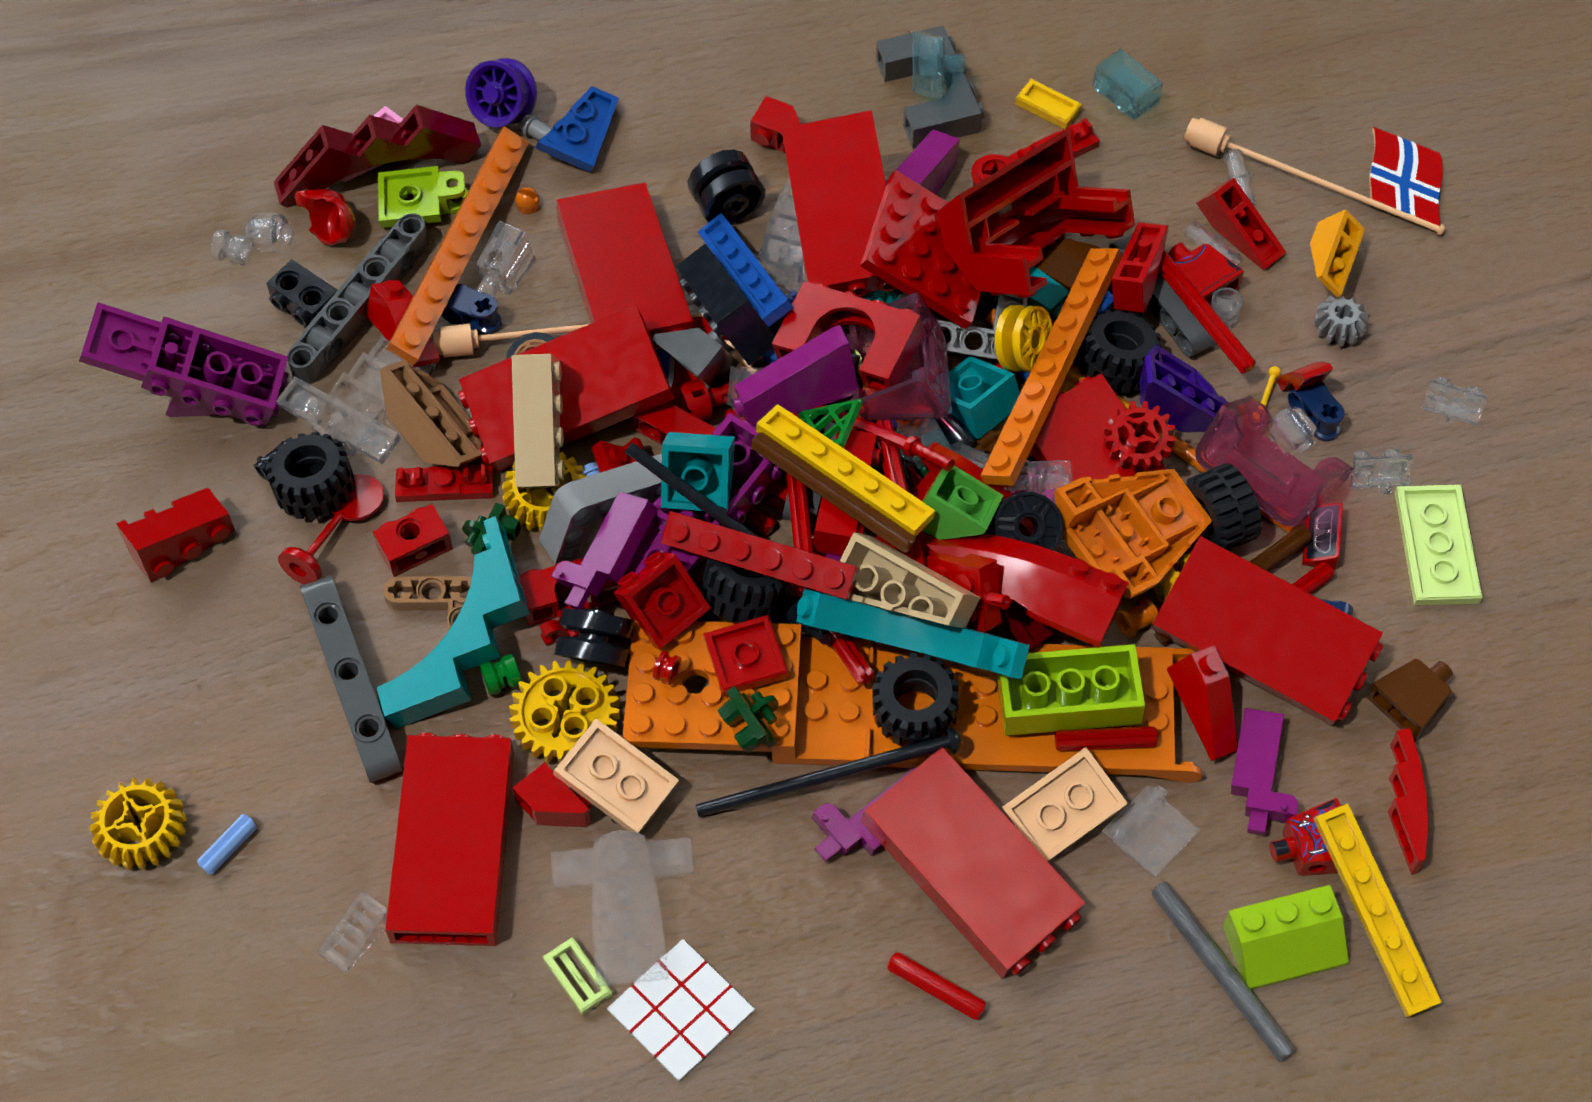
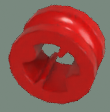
M663 651L656 661L653 679L657 681L664 679L665 684L671 685L680 670L681 657L677 655L670 657L669 652Z

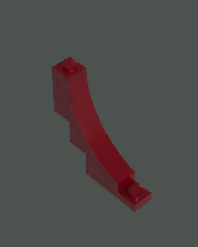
M416 104L400 123L369 114L353 134L321 125L273 182L279 204L291 207L296 201L295 194L298 191L326 189L349 175L385 163L411 159H440L465 164L480 148L481 142L473 122Z

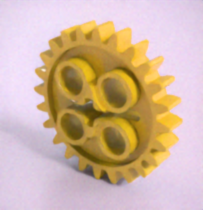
M567 659L565 667L560 668L555 660L552 664V670L549 671L545 666L540 665L541 674L537 676L529 672L530 683L520 681L518 684L521 693H512L515 704L509 705L510 715L513 716L509 719L511 728H516L513 731L515 739H522L521 745L523 750L532 747L533 758H537L541 753H544L546 764L552 760L553 756L558 758V763L560 764L595 719H598L614 732L618 730L617 722L614 720L620 719V710L617 709L620 704L619 697L614 696L616 694L615 686L607 685L608 679L606 674L597 678L598 673L595 666L586 672L584 662L582 661L577 668H572L571 660ZM573 687H576V689L572 693V696L569 699V693ZM553 690L562 691L557 696L547 695L549 692ZM591 699L594 701L590 705L579 704L582 700ZM568 702L570 705V710H566ZM541 719L550 720L547 725L540 726L536 724ZM559 727H561L558 737H553L556 734ZM574 728L583 730L577 735L568 734V731Z

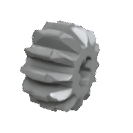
M1343 294L1338 299L1330 295L1325 302H1321L1317 307L1314 327L1318 328V337H1327V345L1334 341L1338 343L1340 348L1345 342L1353 346L1357 339H1361L1366 332L1369 318L1368 314L1364 313L1365 304H1355V297L1348 300L1345 299Z

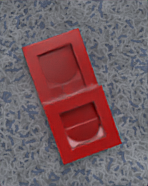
M1314 362L1283 374L1279 377L1277 383L1282 392L1293 387L1296 391L1324 381L1333 368L1327 362Z

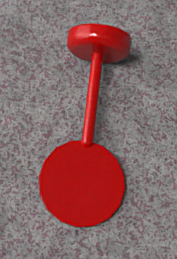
M354 474L355 482L353 483L355 488L354 492L349 493L351 498L347 503L342 502V508L338 511L334 509L330 511L334 517L309 549L305 551L297 547H287L278 556V563L288 576L301 584H307L320 579L321 567L313 557L341 520H363L372 516L381 508L384 501V489L378 480L369 475Z

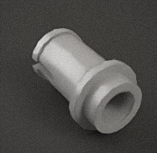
M526 115L520 123V130L523 131V135L526 137L532 136L537 140L546 136L552 129V127L540 121L537 115Z

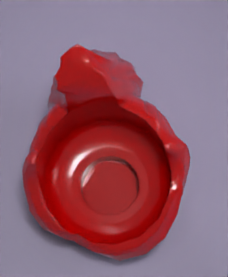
M325 188L296 192V204L309 211L311 222L309 231L323 244L334 246L339 243H346L352 237L355 217L352 207L342 194L333 189Z

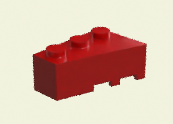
M208 487L172 501L171 505L173 507L158 513L154 509L144 512L145 518L130 524L126 520L116 523L130 556L151 583L159 578L168 576L174 568L187 560L196 558L203 550L216 542L225 540L230 533L235 531L229 513Z

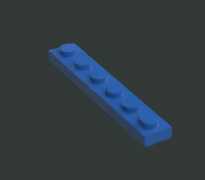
M722 213L697 231L768 327L781 320L786 313L794 308Z

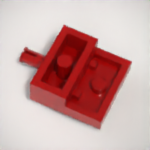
M938 552L927 556L929 569L981 597L966 628L986 632L1002 623L1001 609H1008L1011 601H1008L1010 600L1008 595L999 593L996 559L975 554L959 558Z

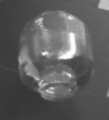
M258 212L251 217L246 225L245 236L255 251L279 253L285 250L292 242L293 227L283 214Z
M1288 406L1270 420L1272 426L1269 429V434L1284 453H1292L1296 450L1300 455L1315 444L1312 438L1317 433V427L1302 408L1292 409L1291 406Z

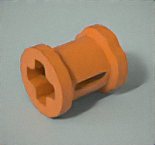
M1144 597L1140 599L1138 605L1126 611L1123 609L1119 610L1115 618L1121 632L1127 638H1132L1138 630L1152 625L1158 610L1149 598Z

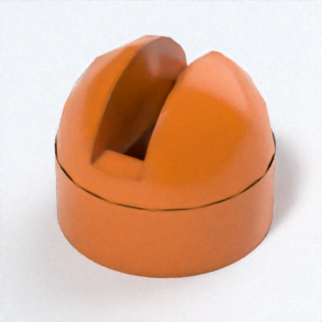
M524 187L516 194L515 202L519 212L532 214L539 209L540 199L535 189Z

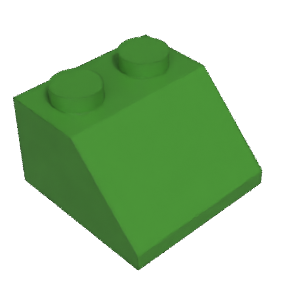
M956 466L949 472L941 469L922 501L935 510L934 519L922 531L939 540L983 535L1004 495Z

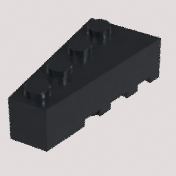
M706 244L676 265V268L682 275L678 281L698 307V310L707 320L710 327L719 338L725 335L748 365L773 348L774 334Z

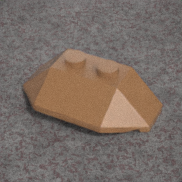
M407 360L382 367L380 376L386 416L425 463L459 467L481 458V455H483L480 451L481 439L480 436L475 437L468 421L471 418L441 382L424 371L413 368V364Z

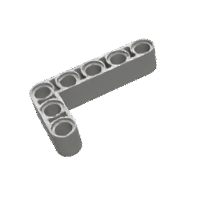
M1013 294L998 296L993 329L969 326L964 329L955 323L921 317L925 333L917 348L999 362L996 357L994 342L995 329L1001 312L1010 305L1026 307L1028 298H1017ZM866 327L868 336L874 340L875 333ZM938 329H946L951 335V341L946 345H939L934 341L933 333ZM969 334L978 335L982 340V346L977 350L968 349L964 343L965 337Z
M662 454L652 456L662 464ZM636 461L563 485L553 496L539 537L540 544L555 565L561 561L577 560L581 554L592 522L606 517L619 491L654 502L661 497V479Z

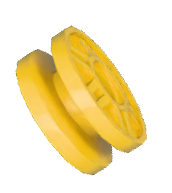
M1010 305L1003 310L995 329L994 344L996 357L1000 366L1005 370L1031 372L1053 327L1051 318L1043 307Z

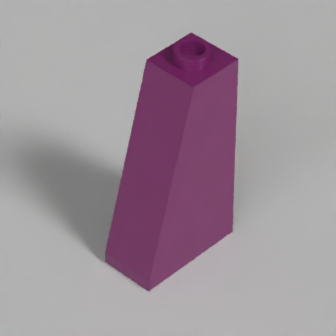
M933 129L896 170L937 195L956 165L960 139Z
M841 326L832 327L734 385L737 398L732 401L737 417H744L745 421L756 427L757 422L777 404L790 413H799L859 394L850 344Z

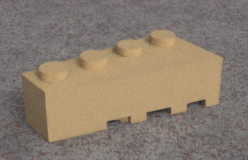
M552 354L512 355L515 485L520 489L559 487V480H564L565 477L564 461L559 460L560 447H563L564 443L563 428L560 427V414H562L563 410L562 396L560 394L562 372L560 360Z
M854 532L840 559L842 562L859 567L850 599L852 601L948 626L966 628L981 598L869 535Z

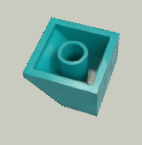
M969 356L926 390L938 403L957 417L977 439H980L1010 415L1020 395L1014 373Z
M669 432L662 443V464L717 506L728 510L734 472L735 437ZM661 480V508L702 511Z

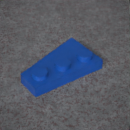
M591 86L571 107L570 111L562 119L558 120L548 134L538 141L535 149L591 172L619 98Z

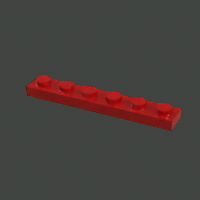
M669 511L661 544L846 600L851 599L859 567L674 511Z

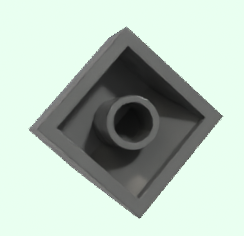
M700 328L655 334L651 339L670 357L698 379H701L710 388L722 385L739 363L732 356L735 350L712 330L709 334H706Z

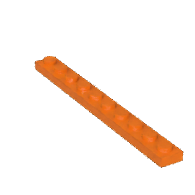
M505 126L498 133L386 348L413 365L418 361L529 144L527 140Z
M1119 248L1090 249L980 475L984 484L1015 485L1112 281V277L1122 258Z

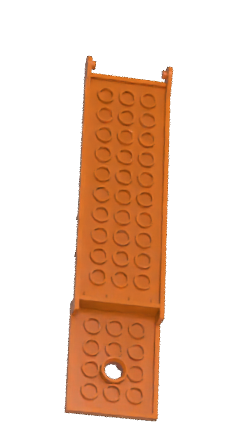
M635 621L631 640L622 738L634 747L744 751L734 735L746 727L747 723L743 718L733 727H730L717 710L730 697L729 695L724 697L722 695L703 633L738 624L739 622L695 621L659 650L654 648L637 621ZM771 623L788 670L789 678L740 692L745 693L753 705L755 702L751 696L757 691H760L763 697L773 695L779 702L778 708L774 711L777 721L773 724H768L766 719H763L777 743L771 748L762 744L752 751L772 752L773 763L839 765L907 746V743L903 741L900 746L893 743V736L891 735L886 738L882 734V727H877L875 715H873V683H876L877 673L879 671L884 672V665L888 661L894 664L895 657L903 655L904 659L910 658V653H917V657L923 658V653L863 638H851L874 671V676L869 684L859 685L830 643L823 645L814 637H802L801 624ZM1037 644L1028 650V653L1095 648V646ZM1136 647L1145 701L1142 724L1102 728L1153 726L1157 730V744L1154 747L1089 749V752L1106 774L1143 775L1184 783L1199 781L1202 778V769L1195 766L1193 762H1183L1181 765L1175 764L1173 682L1166 669L1195 651L1189 648ZM663 651L669 652L670 657L675 655L681 657L680 670L671 685L665 684L664 679L659 681L653 679L656 661ZM932 656L933 662L940 659L945 663L944 670L951 668L954 672V679L958 681V718L956 724H952V728L961 734L963 744L961 749L955 754L952 753L951 748L945 750L963 770L1052 772L1081 751L1056 750L1055 732L1004 736L996 672ZM699 675L705 677L709 681V685L704 687L701 693H690L683 686L684 682L691 676ZM912 691L900 696L897 702L907 709L921 710L932 705L934 700L926 693ZM934 753L884 767L917 768Z

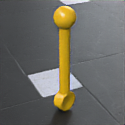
M1272 366L1268 371L1270 377L1259 409H1256L1253 413V420L1255 422L1261 423L1266 418L1265 408L1275 379L1281 374V370L1277 366Z

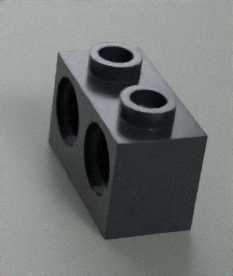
M293 259L266 283L270 294L269 300L272 305L280 311L286 310L304 327L311 323L337 292L336 288Z

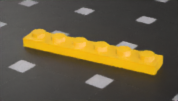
M779 404L757 422V433H765L915 537L934 519V509Z
M1347 803L1316 816L1313 820L1405 1017L1441 1003L1440 997L1349 804Z

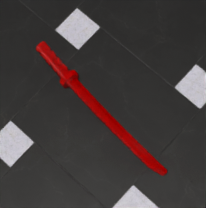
M841 412L838 416L842 419L847 413ZM827 414L819 415V417L823 418ZM857 417L852 429L877 434V439L902 449L904 454L909 457L918 455V457L926 459V461L938 467L940 466L948 472L954 467L955 461L925 446L922 444L921 438L917 436H910L908 438L860 417Z

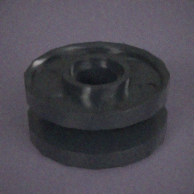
M1020 492L1001 500L989 524L990 535L1019 540L1054 551L1059 545L1063 534V520L1056 504L1047 496L1036 492ZM1023 518L1029 519L1033 524V531L1029 536H1024L1019 530V523Z

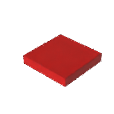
M769 615L703 633L723 697L728 696L726 691L733 686H736L739 692L789 678Z

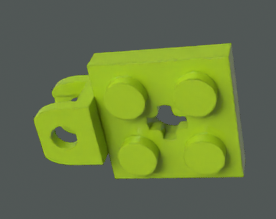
M438 166L378 172L380 227H393L402 216L409 213L420 215L425 223L441 222V211L443 215L456 214L468 193V188L465 187L464 173L461 171L440 172ZM456 181L458 182V185L448 186V183ZM413 193L415 197L414 199L409 201L403 200L406 199L408 194ZM462 197L460 202H452V199Z

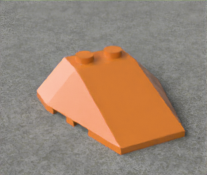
M1175 469L1137 472L1135 476L1127 477L1113 474L1105 479L1094 480L1091 477H1081L1057 488L1054 492L1056 506L1063 520L1062 538L1078 559H1082L1089 565L1102 571L1114 573L1121 579L1128 581L1129 585L1124 597L1130 599L1155 587L1212 522L1210 516Z

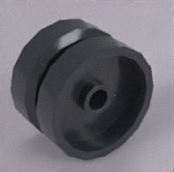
M734 149L722 150L711 154L698 163L691 171L687 180L688 189L694 200L699 204V209L708 223L720 213L723 214L731 226L740 223L753 215L765 199V187L755 174L748 158L743 152Z
M562 608L559 625L565 630L578 632L579 636L563 635L556 639L554 655L627 668L630 650L625 646L612 644L610 640L611 638L619 640L632 638L635 620L614 616V613L594 609Z

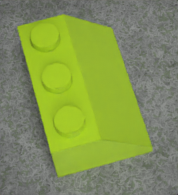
M1330 885L1229 910L1223 924L1241 977L1250 990L1349 964L1343 916Z

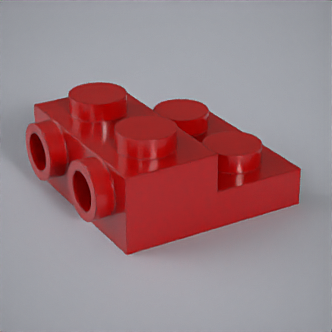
M658 551L646 558L644 561L646 567L638 574L630 572L618 581L620 588L613 593L629 617L637 621L654 648L660 650L710 610L711 607L676 554L668 552L662 554L661 551Z

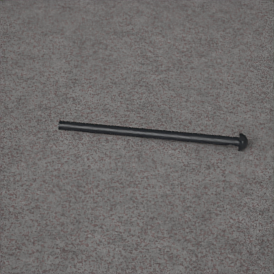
M631 442L625 450L626 454L722 526L757 536L747 527L726 515L727 509L717 506L635 443Z
M946 728L947 735L922 741L696 804L699 817L707 816L938 751L941 747L944 749L951 748L952 753L955 754L961 749L963 739L956 729Z

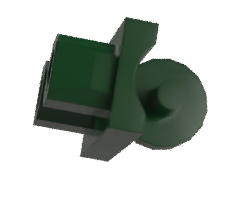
M495 503L488 518L479 515L476 521L467 520L463 524L462 531L468 536L465 544L472 547L471 553L474 556L487 550L482 535L487 533L484 520L496 516L506 530L508 539L514 541L521 530L520 520L507 515L505 505Z
M736 686L726 691L730 699L717 711L724 722L730 727H733L744 718L747 726L734 735L740 747L748 753L762 744L768 748L775 745L777 741L763 719L765 718L768 724H773L777 721L774 711L778 708L779 702L773 695L763 697L760 691H757L751 696L755 702L753 705L745 693H740Z

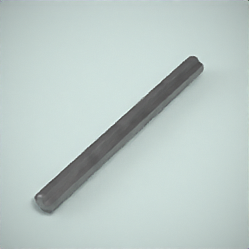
M1162 882L1157 885L1152 892L1154 899L1271 1053L1280 1062L1289 1058L1295 1051V1047L1171 885L1168 882Z

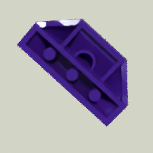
M1158 345L1152 347L1145 356L1140 378L1141 406L1144 401L1148 402V409L1153 410L1157 405L1160 406L1158 414L1160 416L1169 414L1170 418L1167 424L1175 425V429L1181 432H1222L1231 430L1229 402L1223 396L1219 397L1213 386L1195 368Z

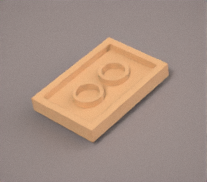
M598 719L594 720L553 773L554 776L636 837L679 782V779Z
M1085 747L1005 804L1001 810L1047 861H1050L1124 808L1128 803Z

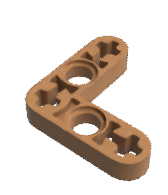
M467 576L393 577L384 584L383 594L387 605L393 610H448L447 634L466 598H461L460 594H462L463 589L470 588L472 578ZM436 587L441 590V594L437 598L430 600L423 597L426 589ZM414 588H416L417 599H413ZM446 588H451L450 599H447L448 595ZM397 589H403L404 593H401L400 598L394 597Z

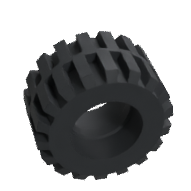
M1105 310L1102 314H1095L1077 352L1076 363L1080 365L1079 370L1082 374H1086V377L1091 376L1093 378L1102 373L1114 392L1121 390L1122 393H1127L1130 389L1137 391L1140 389V378L1145 356L1156 345L1162 348L1161 336L1155 332L1156 328L1152 324H1148L1147 320L1143 317L1135 316V313H1125L1122 310H1115V312Z
M312 432L310 435L302 433L298 434L297 438L292 439L290 437L286 439L284 445L279 444L275 448L276 453L270 454L268 458L269 464L266 465L267 478L278 506L284 509L285 513L289 516L295 514L298 519H304L305 516H308L310 520L317 519L319 515L326 517L330 515L331 510L338 511L341 509V503H347L351 498L349 493L354 492L355 486L353 482H355V477L344 446L342 447L339 440H332L331 435L328 434L320 436L319 432Z
M1224 463L1187 479V487L1212 519V522L1207 526L1208 530L1204 537L1205 539L1229 551L1260 536L1262 522L1256 496L1246 478L1236 467H1233L1232 464Z
M707 558L700 592L711 607L710 610H713V614L718 617H724L727 621L741 623L769 615L771 621L772 617L776 618L779 615L788 582Z
M910 653V658L904 659L903 655L895 657L894 664L888 661L884 665V672L879 671L877 673L876 683H873L872 689L873 715H875L877 727H882V734L886 738L891 735L893 736V743L900 746L903 741L908 746L943 736V733L947 735L946 728H952V724H956L959 710V685L957 679H954V672L951 668L944 670L945 663L940 659L933 662L932 656L924 654L923 658H919L917 653ZM919 691L932 697L934 703L925 709L911 710L900 705L897 699L905 693Z

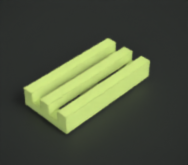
M573 937L543 956L544 962L582 1016L589 1013V1009L592 1007L596 1008L601 1005V1001L604 999L608 1000L613 997L612 991ZM571 949L600 990L598 993L594 994L565 953L567 950ZM555 958H560L588 998L585 1002L554 960Z

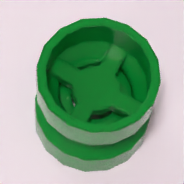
M512 653L502 656L500 661L496 663L488 661L479 665L490 696L500 693L502 688L508 686L511 688L518 687V683L522 681Z

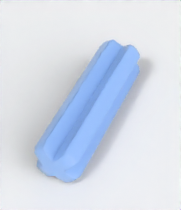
M241 815L198 859L199 867L207 874H213L256 830L255 822L249 816Z

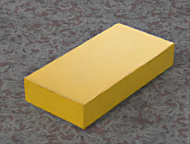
M1033 79L1029 80L1015 101V105L1063 129L1069 127L1081 111L1082 106L1081 103Z

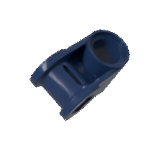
M464 284L456 285L441 314L448 322L454 325L470 324L471 330L477 329V332L483 335L496 333L502 325L501 316L497 313L498 304L496 299L489 294L473 290Z
M1323 381L1299 391L1294 389L1288 393V403L1292 411L1300 417L1314 437L1321 441H1332L1338 437L1340 432L1339 423L1342 422L1345 411L1343 406L1329 392Z

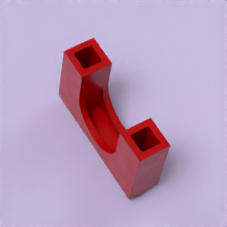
M804 281L792 303L794 308L787 313L772 342L777 359L787 355L834 326L847 324L862 325L875 333L872 345L859 368L864 387L894 396L925 333L920 315L907 308L901 310L888 306L880 300L870 301L860 298L853 292L846 291L843 293L833 290L822 283L813 284Z

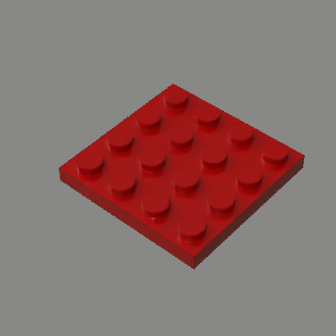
M895 170L889 176L860 266L966 329L973 322L981 291H976L946 252L938 236L934 215L937 210L948 202Z

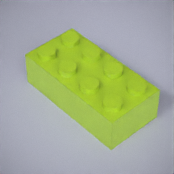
M1135 644L1028 653L1022 679L996 673L1004 736L1142 724L1145 701Z

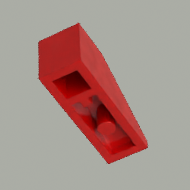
M1235 178L1217 186L1196 202L1211 226L1262 270L1268 268L1286 253V250Z
M1138 222L1112 277L1114 309L1145 312L1154 292L1169 231L1168 225Z
M387 280L382 283L371 284L366 316L388 342H390L413 298V295L399 280ZM431 336L413 368L439 363L440 357Z
M1215 646L1191 653L1166 668L1210 760L1213 761L1236 752L1238 744L1230 677Z

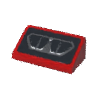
M1329 503L1307 507L1305 526L1311 531L1313 536L1311 542L1303 547L1302 565L1316 567L1321 562H1327L1335 570L1340 553L1343 503Z

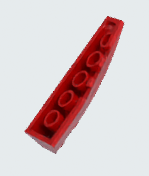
M983 534L939 540L929 535L922 546L923 551L929 555L938 552L963 558L969 554H975L996 559L999 592L1010 597V600H1008L1011 601L1010 605L1016 601L1028 609L1026 615L1034 620L1098 648L1117 615L1129 585L1128 581L1121 579L1118 575L1095 568L1082 559L1072 558L1035 544L1002 536Z

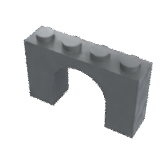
M944 25L876 42V62L884 82L913 75H929L941 80L949 89L944 96L936 100L904 107L903 127L912 149L916 148L933 129L956 138L979 133L981 120L985 117L982 103L977 102L974 97L973 82L971 79L967 80L965 76L964 62L961 57L957 58L955 53L954 39L952 36L947 35Z

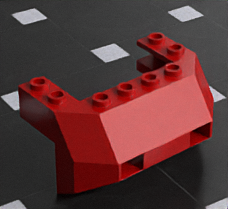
M1069 128L962 192L937 210L934 215L937 233L944 249L976 291L990 292L993 296L1013 294L1017 298L1032 297L1036 294L1037 290L1047 284V278L1030 276L1029 269L1043 260L1042 248L1054 244L1056 239L1066 232L1080 233L1082 237L1105 235L1108 239L1122 237L1125 231L1135 225L1130 189L1078 186Z

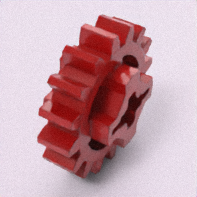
M1130 401L1128 410L1120 405L1117 409V415H1109L1107 422L1109 425H1105L1103 433L1105 436H1108L1105 438L1104 447H1112L1109 457L1115 458L1119 456L1120 467L1128 462L1131 463V471H1135L1138 465H1142L1146 472L1149 471L1151 462L1159 467L1163 461L1162 457H1170L1172 451L1170 447H1174L1176 438L1172 436L1175 431V425H1167L1170 418L1169 414L1162 416L1158 414L1160 406L1157 405L1153 410L1148 409L1147 401L1143 402L1142 407H1137L1134 401ZM1154 426L1158 429L1159 433L1155 432ZM1119 438L1124 440L1125 446L1122 445Z

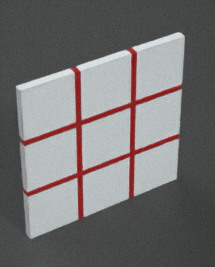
M683 939L607 1008L678 1082L755 1011Z

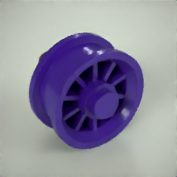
M502 58L484 61L475 66L467 78L465 86L466 102L474 117L484 125L502 127L508 124L520 123L526 115L532 113L536 105V82L530 70L518 60Z

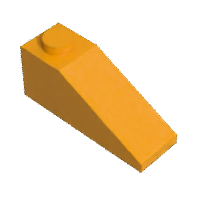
M1346 209L1319 221L1310 242L1316 276L1336 297L1341 296L1365 231V228Z

